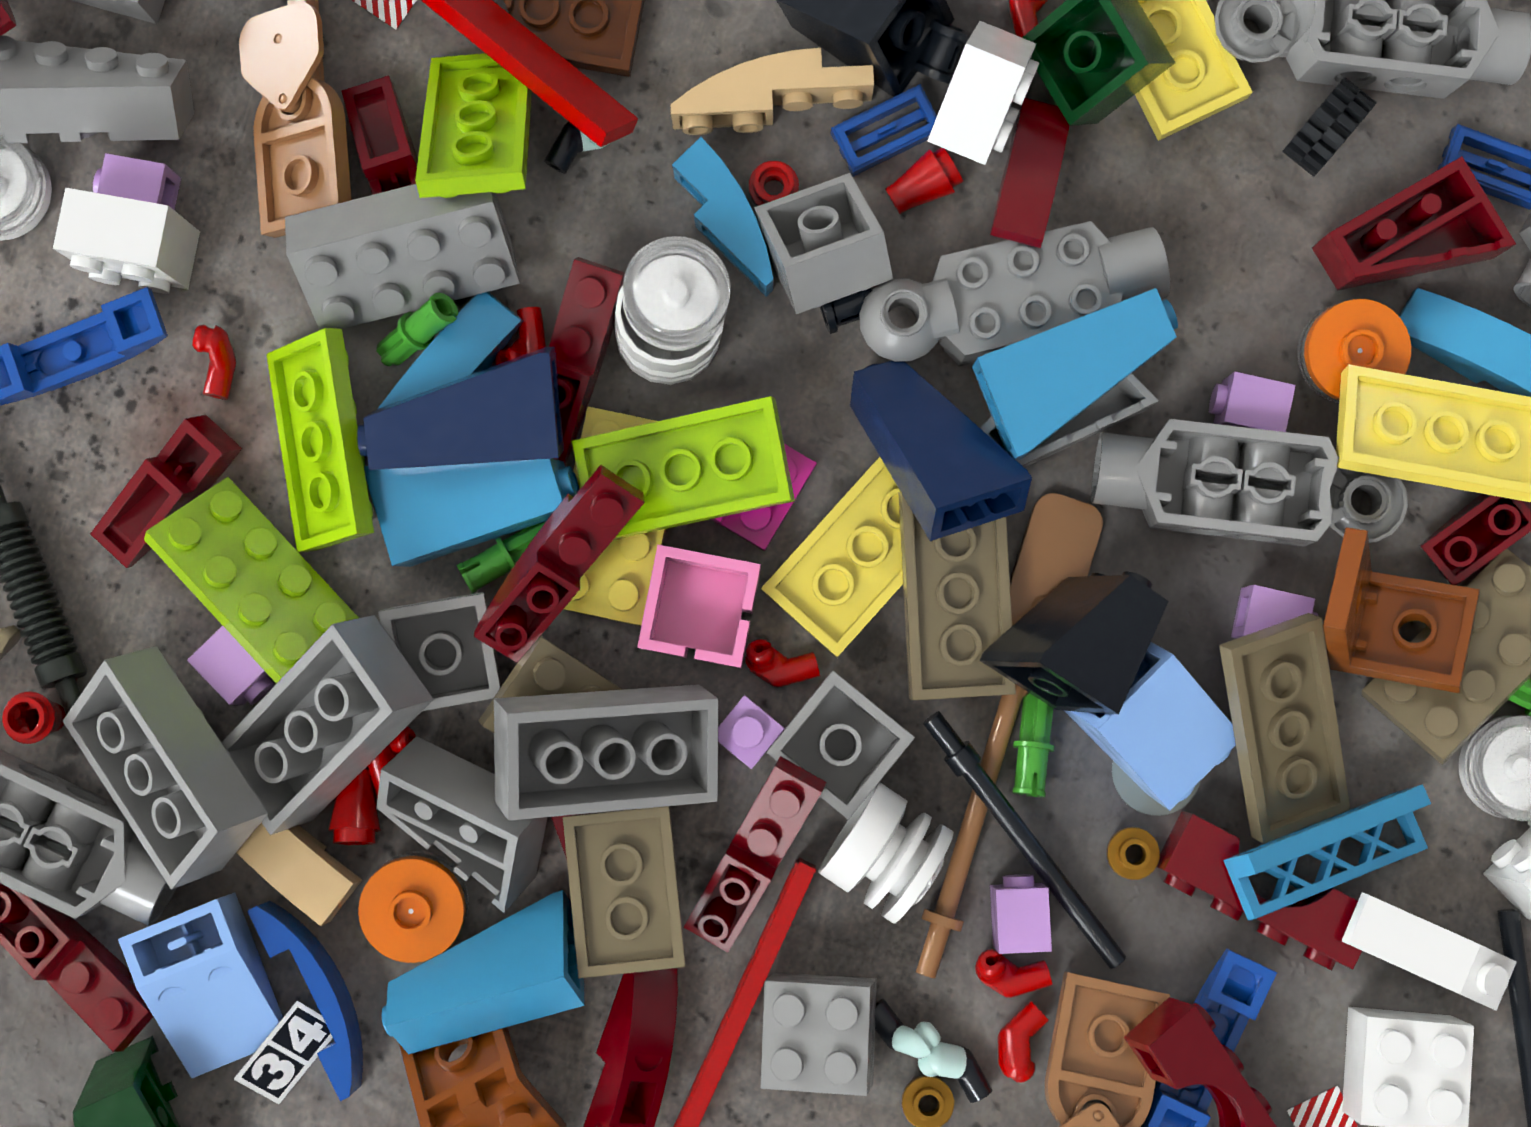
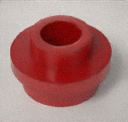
M767 161L760 164L754 169L749 179V193L757 206L799 191V181L795 171L781 161ZM776 180L783 185V190L777 195H770L765 191L764 186L767 182Z

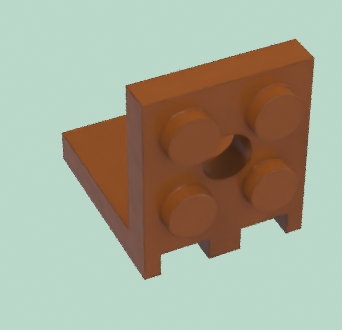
M1346 527L1323 624L1330 670L1460 693L1480 589L1372 572L1368 531ZM1420 621L1430 628L1431 633L1424 641L1412 643L1403 639L1399 631L1407 622Z
M508 1027L408 1054L400 1045L420 1127H567L563 1119L521 1072ZM468 1044L466 1051L460 1058L449 1062L451 1053L457 1047Z

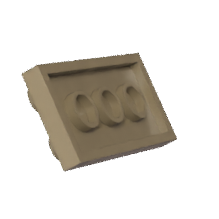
M898 492L909 699L929 700L1016 694L1015 683L979 661L983 652L1012 627L1006 517L929 541L902 493Z
M1509 549L1501 552L1466 586L1480 589L1460 693L1374 678L1362 689V697L1442 765L1531 677V567ZM1426 626L1411 642L1418 643L1427 639L1431 633L1430 628Z
M1307 613L1220 644L1251 837L1264 844L1350 810L1322 617Z

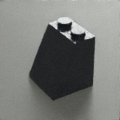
M776 0L792 28L847 66L873 65L874 84L893 97L903 92L917 72L913 68L916 61L922 59L933 30L929 27L931 20L937 19L952 24L955 20L946 0Z
M1125 571L1122 575L1110 576L1092 573L1091 576L1067 577L983 652L979 661L1055 710L1119 714L1169 601L1151 589L1152 583L1147 578L1133 572Z

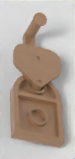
M287 0L288 5L249 19L244 25L239 38L241 74L252 87L263 95L254 120V147L261 235L273 238L286 235L285 217L352 200L345 113L338 94L324 80V43L318 0Z
M1064 972L1045 1075V1097L1050 1112L1060 1125L1058 1127H1141L1151 1109L1156 1080L1150 1077L1124 1039V1036L1167 1000L1170 994ZM1090 1100H1100L1103 1104L1094 1101L1087 1102Z

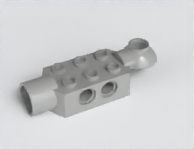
M1220 0L1214 17L1216 36L1223 48L1236 59L1257 63L1268 62L1278 56L1286 57L1297 81L1337 86L1346 77L1359 89L1445 99L1468 80L1513 85L1523 75L1531 56V15L1527 12L1490 8L1487 0ZM1243 19L1256 23L1260 29V34L1248 30Z
M1092 221L1045 231L1041 248L1007 240L942 255L937 264L932 282L923 284L909 278H900L877 285L865 297L859 313L860 331L866 344L874 352L894 362L913 361L926 355L941 339L939 344L944 348V352L958 366L975 363L977 357L1154 288H1157L1160 298L1168 297L1170 292V272L1165 248L1159 233L1154 227L1106 238ZM904 306L914 313L916 323L909 328L896 327L890 321L888 313L893 308Z
M1169 419L1154 438L1101 432L1097 443L1091 487L1092 504L1142 509L1150 529L1305 547L1317 542L1328 527H1331L1342 537H1344L1345 528L1347 527L1368 531L1369 543L1378 542L1392 535L1403 523L1408 508L1407 489L1401 479L1337 468L1339 457L1330 438L1325 436ZM1354 490H1361L1369 495L1372 508L1368 515L1359 514L1351 505V496Z
M0 749V883L75 919L95 910L103 904L147 926L153 925L167 907L177 888L170 889L118 806Z

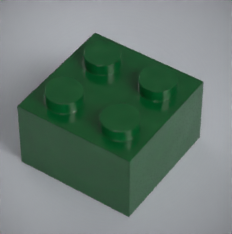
M1066 0L1022 37L1036 43L1030 59L1039 62L1037 72L1069 126L1098 124L1175 64L1174 59L1138 0Z

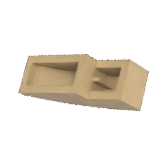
M261 822L236 852L272 887L320 926L331 922L362 881L361 878L324 851L326 846L299 825L270 835Z

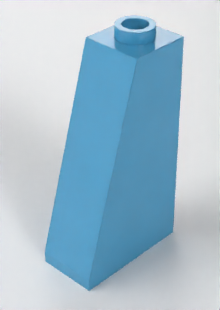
M1157 288L977 357L972 369L1004 448L1015 460L1019 461L1158 354L1177 337L1174 331L1178 328L1175 311L1167 299L1161 300Z
M553 458L369 470V466L364 467L366 481L392 566L411 567L545 522L567 494L574 497L580 490L572 468L570 466L565 467L564 461Z
M561 890L546 896L388 982L387 1004L382 1008V1023L386 1033L390 1037H394L408 1054L585 1006L584 978L578 979L571 901L565 892Z

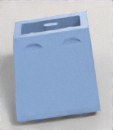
M235 892L118 939L136 989L191 1078L255 1053L283 1018Z

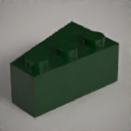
M153 1036L127 1047L123 1052L113 1053L95 1062L72 1112L75 1127H180L169 1103L170 1100L178 1097L171 1081L164 1085L161 1084L151 1060V1055L159 1051Z

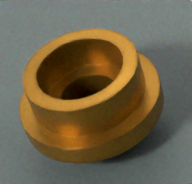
M1136 827L1121 829L1112 836L1108 843V863L1113 871L1123 878L1130 880L1145 878L1158 865L1160 858L1159 846L1155 838L1143 829ZM1138 844L1143 851L1142 858L1137 863H1129L1125 856L1126 850L1130 845Z
M925 1075L919 1076L909 1082L903 1091L902 1109L908 1121L914 1126L941 1127L950 1119L954 1110V1097L949 1086L940 1078L927 1077ZM925 1095H933L938 1099V1105L935 1110L924 1112L918 1107L920 1099Z

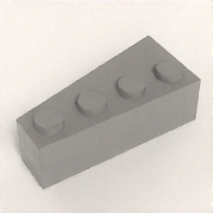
M0 36V134H4L6 143H28V134L59 133L61 142H81L82 139L89 138L98 132H107L110 141L179 140L195 113L187 61L184 59L167 58L160 53L140 55L116 52L108 47L87 49L65 46L63 43L56 41L34 43L16 41L9 36Z

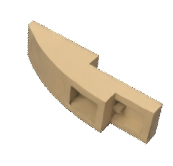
M821 48L792 50L747 61L708 78L671 103L673 129H683V133L688 135L709 134L713 131V128L733 127V130L736 132L753 133L761 131L764 125H773V106L783 105V109L788 111L808 110L813 107V104L833 103V106L839 109L857 108L862 106L864 101H872L874 88L873 65L822 67Z

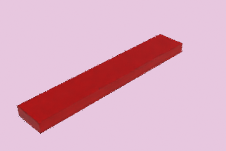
M421 0L599 147H603L633 133L638 121L634 114L493 0Z
M801 858L795 860L673 1127H699L813 878L816 865Z

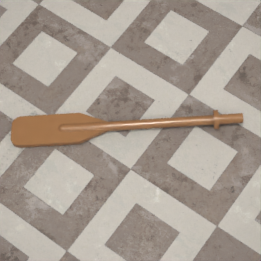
M1058 493L1046 494L1035 502L1010 579L1012 626L1067 577L1088 576L1103 527L1102 516L1096 507ZM1016 684V694L1001 695L980 763L995 785L1022 698L1028 693ZM973 789L935 911L924 908L921 919L931 922L916 973L934 979L940 966L950 930L961 932L964 921L954 917L988 808Z

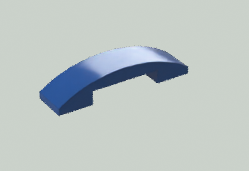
M145 287L101 305L103 312L19 346L11 343L1 345L0 406L53 391L91 377L137 356L166 338L168 334L152 289Z
M272 901L249 909L247 912L269 957L271 958L287 949L290 950L334 1039V1042L319 1051L317 1055L339 1100L342 1101L350 1097L361 1087L363 1048L357 1014L343 977L322 944L311 931L288 911Z
M1230 949L1224 951L1202 986L1194 1003L1199 1004L1208 1012L1216 1025V1028L1213 1030L1214 1034L1222 1045L1227 1046L1234 1052L1249 1018L1256 1020L1277 972ZM1157 1082L1151 1109L1142 1127H1206L1211 1118L1207 1109L1213 1097L1202 1084L1191 1085L1177 1090Z

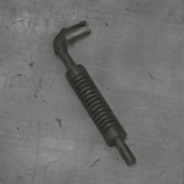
M0 484V574H3L0 576V583H6L3 586V591L10 592L6 596L7 601H13L10 604V609L17 610L13 614L14 619H20L17 622V627L24 628L20 632L21 637H27L23 643L25 646H31L27 650L28 655H34L30 660L31 664H38L34 671L41 689L55 687L67 715L81 695L76 679L86 675L87 669L81 654L74 652L78 646L75 643H71L74 640V636L68 634L71 630L70 626L64 625L67 622V618L61 616L64 612L63 608L57 607L61 602L58 598H54L57 592L51 589L54 585L53 581L47 580L50 574L44 571L47 566L46 563L41 562L43 560L42 554L37 553L40 548L34 544L36 537L31 535L33 532L32 528L27 526L29 519L21 502L8 503Z

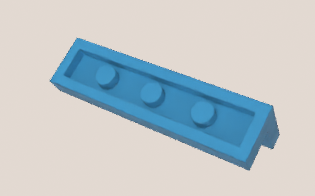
M1423 784L1393 792L1224 859L1223 861L1247 920L1257 919L1428 849L1413 814V811L1431 804ZM1395 818L1407 844L1398 848L1379 840L1384 823ZM1348 837L1364 844L1359 862L1354 866L1336 857L1341 840ZM1375 850L1383 853L1381 855L1373 857ZM1306 854L1321 861L1315 882L1312 883L1293 875L1298 857ZM1332 867L1340 870L1339 872L1330 875ZM1264 871L1278 878L1272 898L1259 904L1248 876ZM1289 884L1297 888L1287 892Z

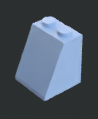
M1150 642L1119 714L1065 711L1147 795L1169 811L1178 802L1186 799L1194 790L1195 785L1216 765L1223 762L1236 746L1233 725L1179 660L1172 653Z

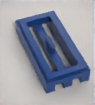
M921 84L832 127L830 134L834 141L837 142L840 148L839 151L843 159H846L849 165L848 169L852 177L927 141L937 115ZM915 102L918 103L920 109L855 141L849 142L848 135ZM926 119L928 124L859 158L857 157L856 153Z
M1460 124L1453 127L1449 135L1450 142L1442 154V157H1444L1437 170L1462 156L1471 168L1528 188L1529 191L1471 170L1486 194L1530 210V174L1508 167L1507 164L1497 160L1487 159L1460 148L1463 143L1530 169L1531 151Z

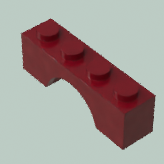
M1181 811L1160 852L1157 868L1167 872L1163 882L1191 897L1196 888L1214 897L1210 904L1211 908L1236 921H1239L1242 913L1245 914L1223 861L1239 854L1240 838L1194 814ZM1330 888L1256 919L1260 922L1256 930L1257 932L1284 946L1289 937L1307 946L1303 954L1304 957L1331 971L1336 962L1353 970L1362 953V950L1342 942L1358 901L1335 888ZM1255 892L1259 904L1268 901Z
M1169 997L1124 1036V1039L1153 1080L1177 1090L1191 1085L1202 1084L1209 1091L1217 1106L1219 1127H1277L1269 1116L1272 1112L1269 1102L1258 1090L1249 1086L1241 1074L1244 1070L1242 1062L1231 1049L1220 1043L1213 1032L1216 1028L1214 1020L1199 1004H1189Z

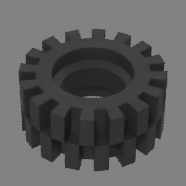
M1344 77L1282 152L1314 177L1358 127L1377 102Z

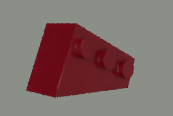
M1461 156L1329 232L1312 249L1336 289L1343 290L1491 260L1515 246L1516 242Z

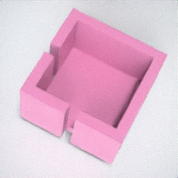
M657 544L637 648L687 658L688 648L696 650L695 660L742 669L750 621L742 620L741 617L742 612L753 613L761 564Z

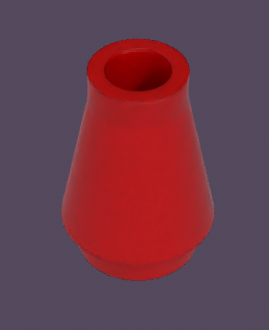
M941 147L933 153L929 149L893 184L886 187L885 190L898 213L902 214L908 209L955 193L953 188L964 181L946 149Z
M29 691L19 693L8 701L3 711L2 722L6 733L13 740L22 744H33L41 741L52 732L59 731L64 726L63 719L66 714L60 704L50 701L39 693Z
M364 769L336 797L328 831L333 832V844H375L376 832L381 831L369 770Z

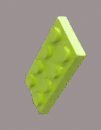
M486 53L431 58L415 179L420 198L438 196L451 198L462 194L506 193L511 190L526 189L532 91Z
M324 328L266 354L295 543L298 552H314L374 533L372 521L373 508L369 501L364 471L365 458L360 455L358 448L357 407L352 395L348 369L349 357L345 349L342 329Z
M772 396L572 440L580 489L597 468L602 465L644 493L645 503L613 540L795 501L776 399Z
M226 477L148 529L145 533L144 541L276 684L332 624L359 618L229 477Z

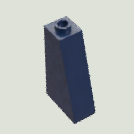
M544 347L372 411L363 418L364 425H359L357 431L359 452L361 456L368 457L369 470L559 458L564 451L555 347Z
M891 360L881 364H872L864 369L854 371L850 407L929 541L1024 511L1032 481L1028 470L905 361L894 362Z

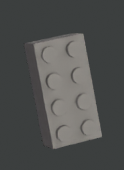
M413 184L285 217L286 255L319 330L324 328L344 329L414 311L420 308L429 300L430 296L437 292L444 293L454 301L520 284L514 247L497 195L493 192L462 194L451 198L440 196L420 198L417 186Z
M375 615L332 624L221 743L229 751L233 761L267 810L268 814L263 819L262 824L268 833L272 835L314 820L434 699Z
M157 646L105 659L63 719V723L171 890L221 871L268 814L259 796L251 788L233 761L231 754L212 730L203 712L196 706L178 679L176 672L168 664Z
M699 684L494 698L495 803L508 821L717 802L718 698Z

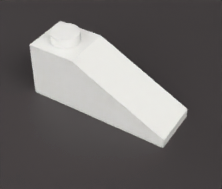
M1363 892L1342 938V942L1496 1011L1517 963L1485 946Z

